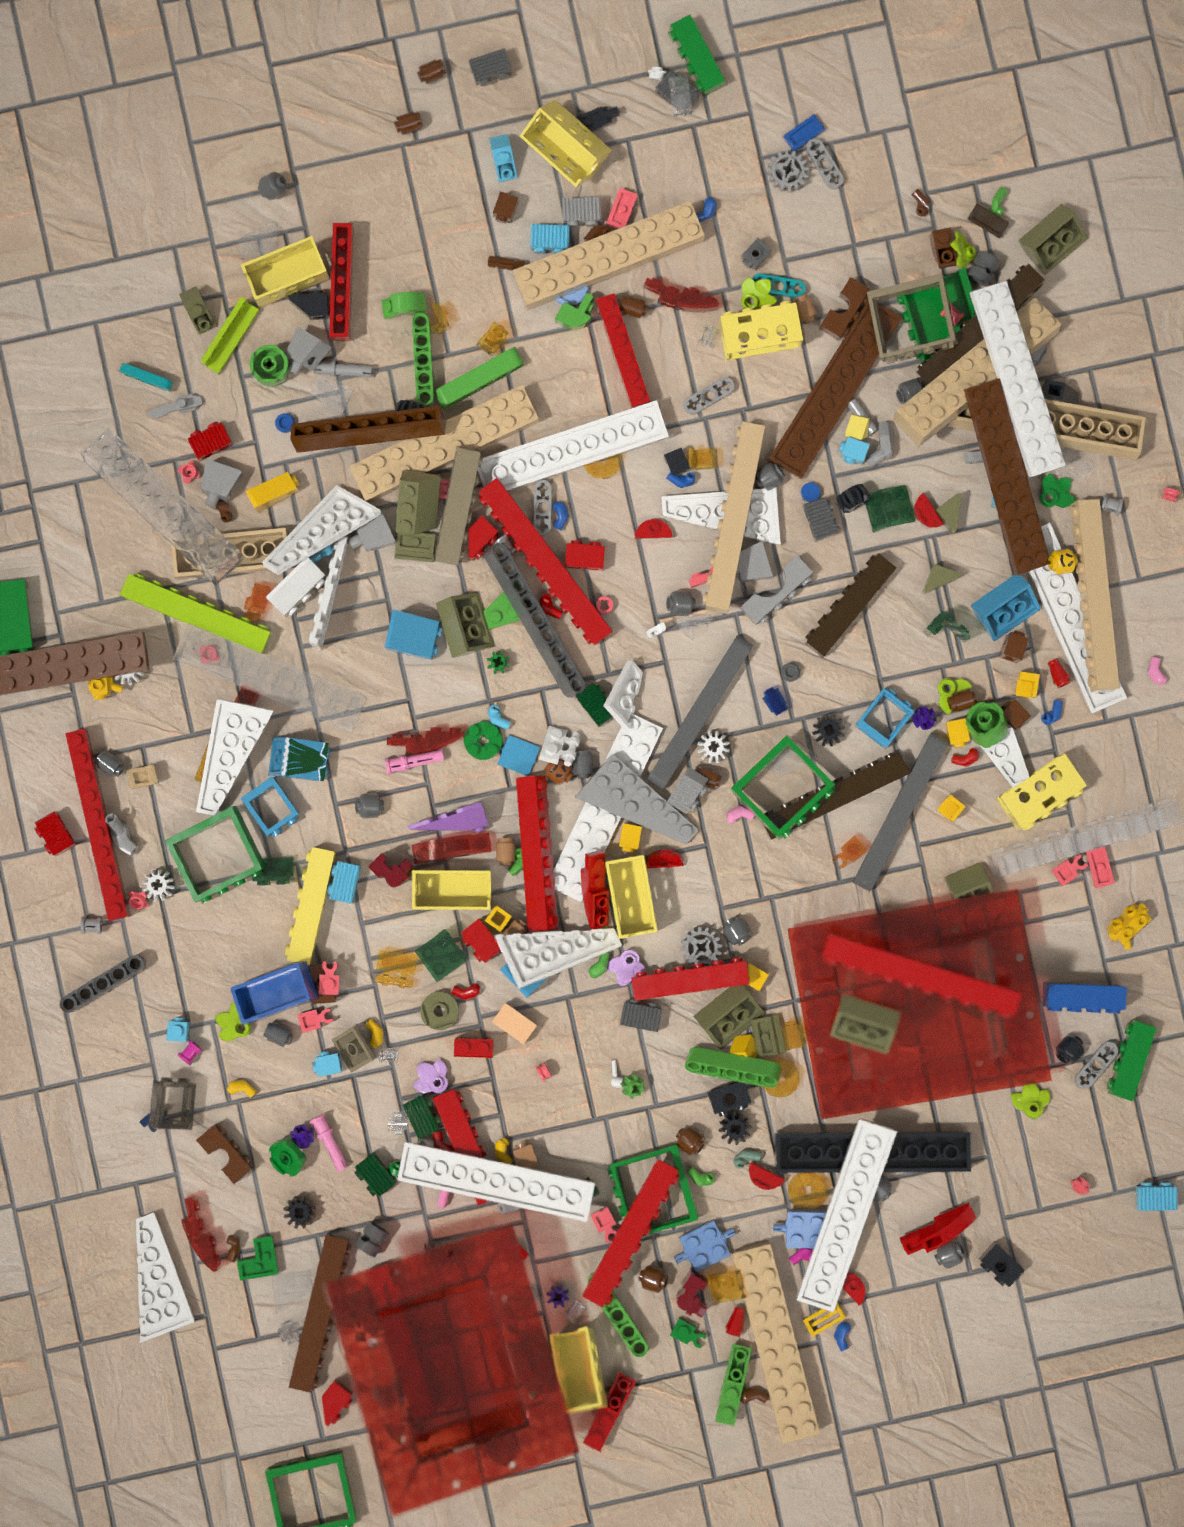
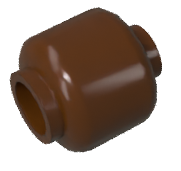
M692 1126L686 1129L681 1128L676 1135V1138H678L677 1147L688 1155H693L694 1153L697 1155L705 1145L704 1135Z
M648 1265L645 1270L640 1271L638 1280L641 1281L643 1289L659 1293L662 1289L665 1290L669 1276L666 1274L665 1269Z

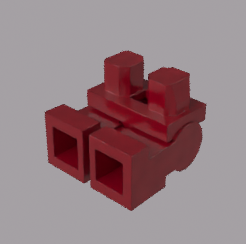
M381 853L368 868L379 879L384 877L390 887H398L404 881H407L409 878L407 874L414 866L407 859H404L399 866L394 864L390 868L385 863L388 858Z
M691 1268L682 1281L683 1288L677 1292V1305L690 1317L694 1313L702 1318L708 1307L707 1303L700 1299V1294L697 1292L699 1288L705 1290L708 1281L706 1277Z

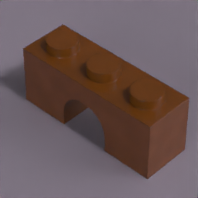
M850 277L839 295L840 298L847 302L848 310L845 313H836L830 309L819 329L838 341L841 336L845 338L850 330V327H848L850 321L855 322L860 314V311H858L860 305L865 306L867 303V292H869L870 288Z
M214 1124L196 1141L208 1155L215 1149H223L228 1153L229 1161L221 1170L235 1184L254 1168L251 1165L253 1162L248 1155H242L239 1151L240 1146L235 1140L232 1139L230 1141L226 1136L228 1133L222 1125Z

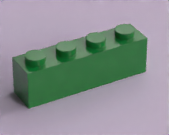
M691 14L670 24V31L668 32L672 42L676 41L679 47L677 48L681 59L685 58L688 73L696 79L694 83L699 92L702 91L703 95L706 96L724 87L725 79Z
M1135 1020L1127 1023L1124 1032L1127 1035L1125 1041L1121 1042L1118 1051L1121 1054L1119 1060L1116 1059L1114 1062L1113 1071L1115 1072L1113 1078H1110L1107 1084L1109 1094L1130 1101L1134 1100L1157 1029L1156 1027Z

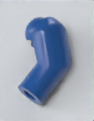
M712 197L706 198L704 210L696 213L699 223L713 217L717 202Z
M557 501L553 504V510L557 512L558 518L553 527L562 531L569 518V512L564 502Z
M1054 700L1052 710L1041 716V720L1045 725H1051L1061 718L1063 701Z

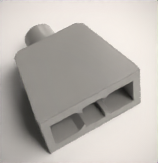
M298 326L286 350V355L293 359L288 370L296 375L299 374L303 366L311 371L314 370L331 347Z
M207 459L201 485L202 493L208 495L205 505L216 508L219 499L228 502L243 477L242 471Z
M382 511L380 516L357 528V535L348 538L352 549L364 545L367 552L396 544Z
M762 541L740 552L736 575L739 574L741 582L767 580L773 577Z

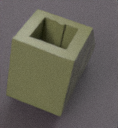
M197 286L179 294L198 335L216 327Z

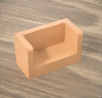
M507 1003L504 1004L492 1021L522 1044L526 1042L537 1026L536 1023Z

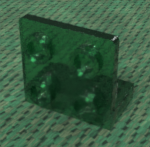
M906 485L869 493L870 499L865 505L873 533L916 521Z
M943 611L923 631L928 637L931 634L935 636L945 626L962 642H966L971 637L968 634L970 631L962 624L960 626L954 622L955 618L950 613H944Z
M293 857L264 858L263 861L267 868L262 870L263 874L252 878V882H257L259 886L271 885L270 881H276L278 885L290 884V880H294Z
M447 929L442 930L438 935L415 950V953L436 982L468 961Z

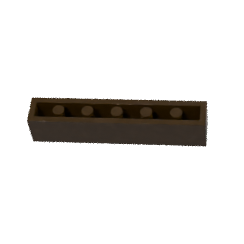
M878 554L876 557L874 555L870 557L866 562V565H868L864 572L860 570L853 578L856 582L852 587L849 584L842 592L843 598L840 601L837 599L829 607L832 610L829 615L826 616L824 614L817 622L820 626L816 631L811 629L805 637L807 639L805 644L822 658L897 568L881 554Z

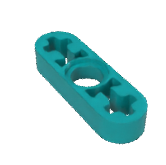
M760 273L752 277L754 281H757L758 278L770 279V295L795 299L804 295L806 290L805 284L800 280ZM774 282H782L783 289L775 291L772 286ZM787 283H790V288H795L796 285H799V289H802L798 294H795V291L792 289L785 293Z
M122 363L119 369V373L168 392L171 391L174 383L166 378L126 363Z

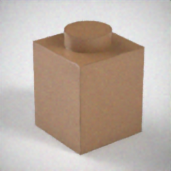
M525 1141L515 1145L516 1149L513 1150L518 1166L531 1169L539 1166L532 1143L527 1144Z

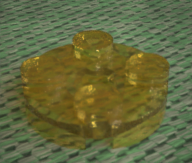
M620 454L607 458L605 465L594 462L585 465L584 469L591 477L598 480L611 478L620 467Z
M775 1059L772 1062H776L781 1066V1073H784L785 1081H781L776 1087H764V1089L774 1097H787L799 1085V1072L790 1061Z
M799 1173L789 1182V1198L793 1205L799 1209L815 1210L825 1201L827 1195L826 1184L816 1173ZM811 1186L812 1194L804 1196L802 1188Z

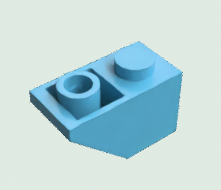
M508 134L489 138L498 181L503 182L516 179L517 174Z

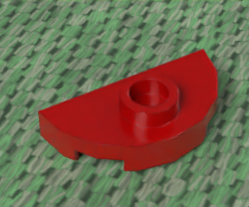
M923 492L917 498L914 505V513L917 520L929 528L943 526L944 523Z
M657 519L646 520L639 525L635 533V539L673 538L669 526Z
M662 849L651 853L647 857L645 865L646 869L681 867L684 866L682 856L678 852Z
M750 1162L749 1176L757 1187L764 1190L775 1189L785 1181L784 1178Z
M847 1272L842 1288L860 1306L865 1298V1286L858 1276Z

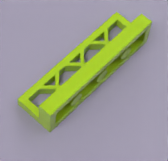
M240 297L200 362L219 375L258 315L259 309L249 304L243 297Z

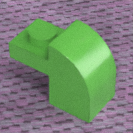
M401 292L381 300L384 319H391L401 315L414 316L417 313L427 312L425 293Z
M586 293L578 309L564 302L555 318V322L570 330L584 328L591 321V316L586 313H590L595 305L593 302L594 296Z

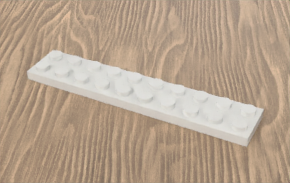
M1007 281L970 292L996 377L1000 378L1028 476L1033 477L1066 466Z
M656 400L485 457L481 467L477 469L483 487L495 478H498L505 489L509 491L669 438Z
M1048 523L1041 526L1050 556L1054 550H1061V547L1051 524ZM1048 565L1028 571L1090 713L1092 714L1127 699L1120 681V689L1113 692L1091 693L1087 682L1089 672L1085 663L1087 653L1083 644L1085 634L1082 629L1081 596L1073 574L1056 575L1053 571H1050Z
M631 713L629 722L632 724L630 730H624L621 726L606 760L611 754H614L640 777L663 728ZM585 802L553 870L555 878L554 888L556 891L580 902L582 901L581 869L585 868V854L598 850L605 852L621 819L620 816Z
M861 1118L858 1119L796 1297L797 1301L834 1312L897 1133L895 1129Z
M405 1142L397 1179L402 1182L586 1222L588 1221L595 1182L411 1142Z

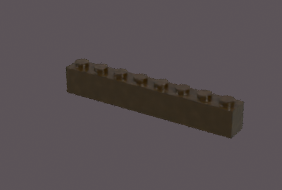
M1029 263L1026 266L1022 265L1015 272L1017 275L1012 280L1010 278L1006 280L1016 311L1046 283L1045 279ZM976 312L973 313L975 316L970 321L967 319L959 326L960 330L956 333L958 344L947 350L942 348L935 349V352L931 353L932 357L928 361L924 360L917 367L919 370L916 373L927 385L984 340Z
M895 752L885 755V760L880 763L875 760L867 764L868 768L863 771L858 768L850 772L851 776L843 779V776L833 780L832 782L835 784L833 790L835 792L830 798H823L819 802L821 806L813 813L810 811L805 816L807 819L801 825L910 774L901 753L895 754ZM826 785L816 788V793L809 796L806 793L797 797L799 801L794 804L789 801L781 805V810L774 812L772 809L764 814L780 830ZM796 824L791 830H793V829H795V828H797V827H799V826ZM764 826V829H765V831H766V833H767L769 839L772 840V839L776 838V837Z

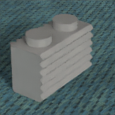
M599 196L562 198L563 225H569L570 228L578 227L579 224L593 227L601 223V199Z
M688 767L667 802L687 814L689 809L694 810L699 802L696 799L697 796L700 795L702 797L708 788L705 785L708 778Z

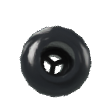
M1065 1036L1056 1046V1057L1064 1064H1075L1085 1052L1083 1041L1077 1036Z

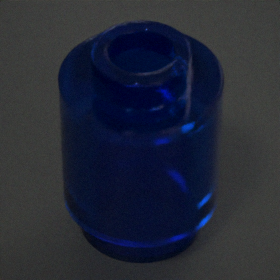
M772 686L763 692L765 696L762 699L770 712L774 713L775 716L788 709L787 701L778 688L774 689Z

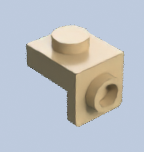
M154 764L126 771L130 790L151 786L158 782V771L154 768Z

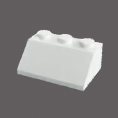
M306 558L266 598L285 617L288 615L291 617L298 610L297 606L301 602L305 603L312 596L311 592L315 588L319 589L324 585L326 576L309 558Z

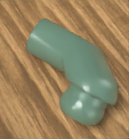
M742 1150L734 1158L735 1167L741 1169L749 1160L760 1161L761 1152Z

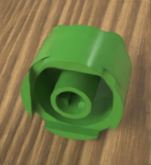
M263 345L251 355L250 370L260 384L273 387L286 381L290 373L288 370L290 363L286 354L275 345ZM272 362L274 366L271 367V369H268L266 366H268L269 363Z
M980 702L969 709L966 725L975 743L984 748H989L1001 742L1008 735V724L1003 710L998 704Z

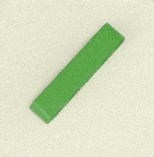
M417 313L412 318L416 398L420 404L425 407H431L434 404L430 322L426 314ZM424 319L426 324L423 327H418L416 325L417 320ZM426 338L427 343L424 346H420L417 344L418 339ZM420 357H427L428 362L425 365L419 364L418 360ZM423 375L430 378L426 384L419 382L420 377ZM424 394H428L431 397L427 403L420 401L421 396Z
M513 347L434 391V394L442 408L446 409L518 370L525 363L516 347Z
M693 1047L689 1050L685 1063L686 1070L692 1073L769 1088L777 1086L782 1069L776 1062L699 1047Z
M592 1273V1274L589 1275V1277H588V1283H589V1281H590V1279L592 1278V1276H593L594 1273ZM612 1290L611 1294L614 1295L609 1305L605 1304L602 1309L631 1353L636 1357H643L648 1351L647 1341ZM615 1310H620L623 1312V1317L621 1319H614L612 1313ZM627 1326H631L634 1329L633 1334L630 1336L623 1333V1329ZM638 1342L643 1343L645 1346L641 1352L634 1350V1345Z

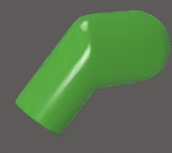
M1000 187L992 200L991 210L999 215H1002L1004 211L1000 204L1008 193L1005 188Z
M521 848L515 851V864L508 868L512 876L523 869Z
M609 953L601 955L599 961L590 967L588 973L591 978H598L605 973L610 958Z
M694 1166L686 1172L698 1186H710L715 1181V1176L712 1173L700 1174Z

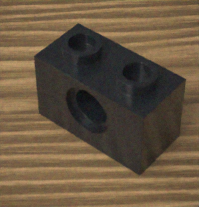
M737 1081L707 1091L714 1114H719V1117L729 1114V1110L737 1108L738 1111L748 1108V1104L752 1103L746 1084ZM729 1093L735 1096V1101L732 1104H727L724 1101L725 1096Z
M995 1242L978 1258L982 1262L980 1266L987 1273L992 1271L996 1275L994 1279L1001 1286L1006 1284L1010 1287L1025 1271ZM1004 1261L1005 1268L997 1271L996 1263Z

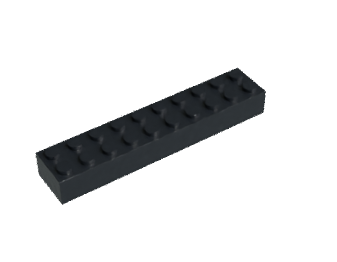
M969 1131L897 1132L883 1172H971V1133ZM775 1132V1172L840 1173L854 1132Z

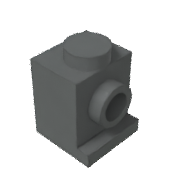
M757 237L742 254V263L747 268L756 270L768 258L772 250ZM757 251L759 256L754 257L752 252Z

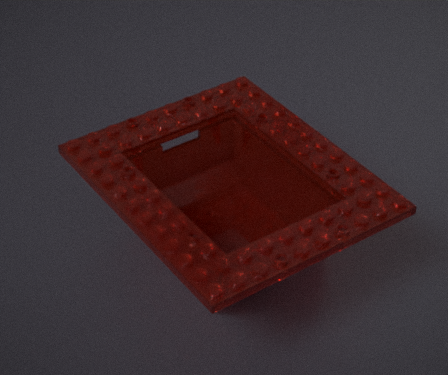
M1018 889L787 928L821 1119L1052 1081ZM954 925L959 927L956 933L951 930ZM829 933L1021 992L1015 1017L1011 1015L1009 1018L997 1015L998 1011L990 1010V1013L979 1010V1006L972 1003L971 1006L960 1004V1000L953 997L951 1001L940 997V993L933 992L932 995L921 992V988L917 986L911 989L902 986V982L894 980V983L883 980V976L878 974L872 977L863 974L864 970L856 968V971L844 968L845 964L837 962V965L825 962L826 958L822 956ZM1017 954L1023 955L1021 961L1016 960ZM807 990L812 991L813 994L811 997H807L805 995V992ZM843 994L901 1012L896 1032L887 1054L830 1036ZM1028 1011L1033 1012L1032 1018L1026 1017ZM817 1047H821L823 1049V1052L821 1054H817L815 1052V1049ZM983 1061L981 1066L975 1064V1062ZM887 1077L885 1082L879 1080V1078Z
M512 1223L323 1283L392 1517L580 1452ZM448 1250L453 1251L452 1257L447 1256ZM392 1268H395L397 1270V1273L394 1276H392L390 1273ZM506 1295L507 1301L503 1303L501 1297ZM531 1391L535 1392L534 1398H530L529 1396ZM489 1438H493V1439H490V1440H487V1441L478 1443V1442H480V1441H483V1440H486V1439H489ZM475 1444V1445H473V1446H470V1447H467V1448H464V1449L455 1451V1450H457V1449H460V1448H463V1447H466V1446ZM514 1461L515 1467L510 1469L509 1464ZM455 1481L459 1482V1486L457 1488L453 1487V1483Z

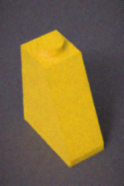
M286 472L245 492L254 508L260 513L298 492L299 490L296 486L299 483L294 475L290 476Z

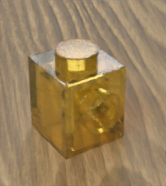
M796 1020L784 1022L785 1026H781L785 1050L805 1047L803 1040L807 1038L805 1027H801L800 1023L796 1024Z

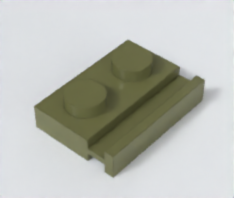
M397 532L394 558L433 563L436 534Z
M779 1015L750 1020L757 1058L786 1053Z

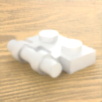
M549 726L539 760L558 765L559 759L565 760L564 765L571 766L572 761L576 758V748L580 744V734L573 732L572 737L569 738L566 737L567 730ZM563 746H567L568 750H562Z

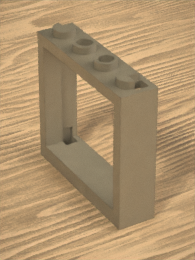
M942 273L867 292L879 355L883 362L888 364L898 361V358L902 357L911 359L919 353L931 354L935 352V349L942 348L947 350L958 344L945 277ZM940 286L950 338L887 353L877 302Z

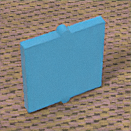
M509 735L504 748H501L502 753L497 765L529 776L533 764H536L535 759L540 747Z

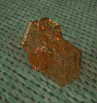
M254 584L252 596L246 597L244 609L247 610V619L260 621L261 613L265 614L268 602L266 596L270 593V586Z

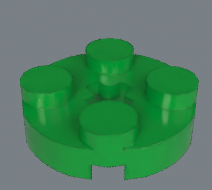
M477 722L466 731L464 746L467 752L475 759L489 760L500 751L502 736L498 728L493 724ZM481 736H485V739L489 740L488 743H485V746H481V743L477 742L478 739H481Z
M291 1138L279 1139L269 1148L272 1156L269 1158L270 1162L280 1174L284 1175L287 1173L290 1175L289 1177H293L303 1170L307 1157Z

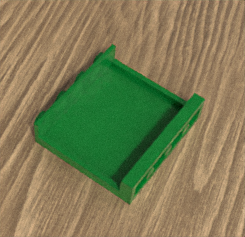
M966 268L944 276L949 301L953 303V306L960 313L965 314L955 326L956 333L960 330L959 326L968 319L970 321L975 316L973 314L975 308L970 296V292H973ZM940 286L896 297L898 304L902 305L904 310L902 312L904 323H908L910 329L908 330L909 339L914 341L915 346L946 339L949 336L946 317L940 315L944 310ZM919 353L916 354L915 358L919 359L920 363H922L924 360L928 361L932 355Z
M25 579L0 582V656L9 655L11 652L16 651L21 653L36 649L33 645L27 596V589L29 587L28 581Z

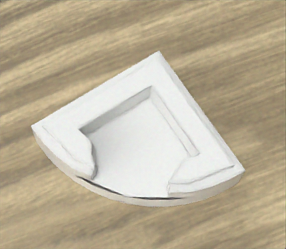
M664 622L646 631L648 638L665 632L666 626Z

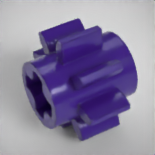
M921 706L915 710L912 718L916 728L921 727L922 730H928L934 726V722L937 719L933 708L928 710L926 706Z
M297 1125L293 1131H290V1138L300 1149H305L310 1146L311 1142H314L313 1129H308L307 1125Z
M562 1284L559 1285V1288H555L552 1285L553 1291L546 1292V1295L551 1296L547 1303H554V1309L560 1304L564 1308V1301L570 1300L569 1297L565 1296L569 1290H563ZM555 1292H557L558 1294H563L561 1296L560 1301L558 1299H553L555 1297Z

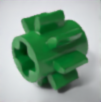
M503 651L499 655L492 652V659L487 658V661L491 662V665L487 668H493L494 674L500 670L504 674L503 669L510 667L505 662L509 657L504 658ZM501 658L503 665H499L497 668L493 661Z

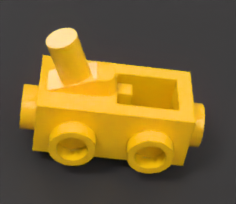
M113 677L88 682L89 693H92L94 700H105L106 696H111V690L122 693L124 686L113 683Z
M1134 903L1126 907L1122 915L1117 919L1111 920L1109 926L1106 928L1108 930V937L1113 942L1118 941L1121 943L1125 950H1130L1132 948L1130 939L1152 920L1147 914L1149 912L1147 907L1142 903L1139 905Z

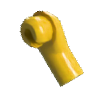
M234 1080L227 1087V1091L230 1094L243 1091L250 1098L257 1092L245 1080Z

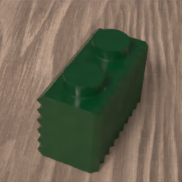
M593 682L575 698L595 724L601 727L613 716L604 707L607 700L604 696L605 690L600 684L595 685Z
M423 1094L402 1105L419 1140L441 1129L439 1125L442 1122L438 1114H433L431 1108L434 1106L429 1096L425 1098Z
M372 1152L354 1167L356 1169L355 1175L360 1181L365 1180L368 1184L366 1188L372 1196L376 1195L379 1198L397 1183V1180L388 1172V1169L375 1152Z

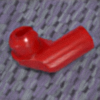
M549 594L542 595L540 606L544 613L560 619L563 610L554 608Z
M972 748L965 756L953 754L951 763L968 767L979 759V751Z
M477 983L471 984V987L466 989L455 985L451 994L464 1000H470L480 994L481 987Z
M442 1131L433 1133L435 1148L455 1152L453 1145H447L443 1142Z

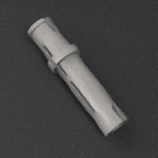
M331 361V363L320 362L313 370V373L331 374L334 377L335 375L371 378L372 365L341 364L335 361Z

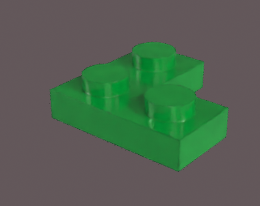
M273 1235L254 1238L256 1258L237 1261L240 1281L279 1274Z

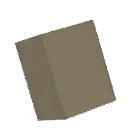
M358 1024L332 1039L351 1073L377 1058Z

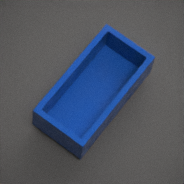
M307 962L295 963L230 988L242 1025L257 1022L319 999Z
M1043 983L1042 1006L1047 1007L1049 1011H1062V1008H1067V1011L1081 1012L1083 1008L1086 1009V1012L1101 1013V1009H1105V1013L1120 1014V1010H1126L1127 987Z

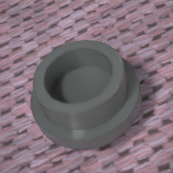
M786 663L781 669L782 678L788 682L797 680L800 675V669L795 663Z

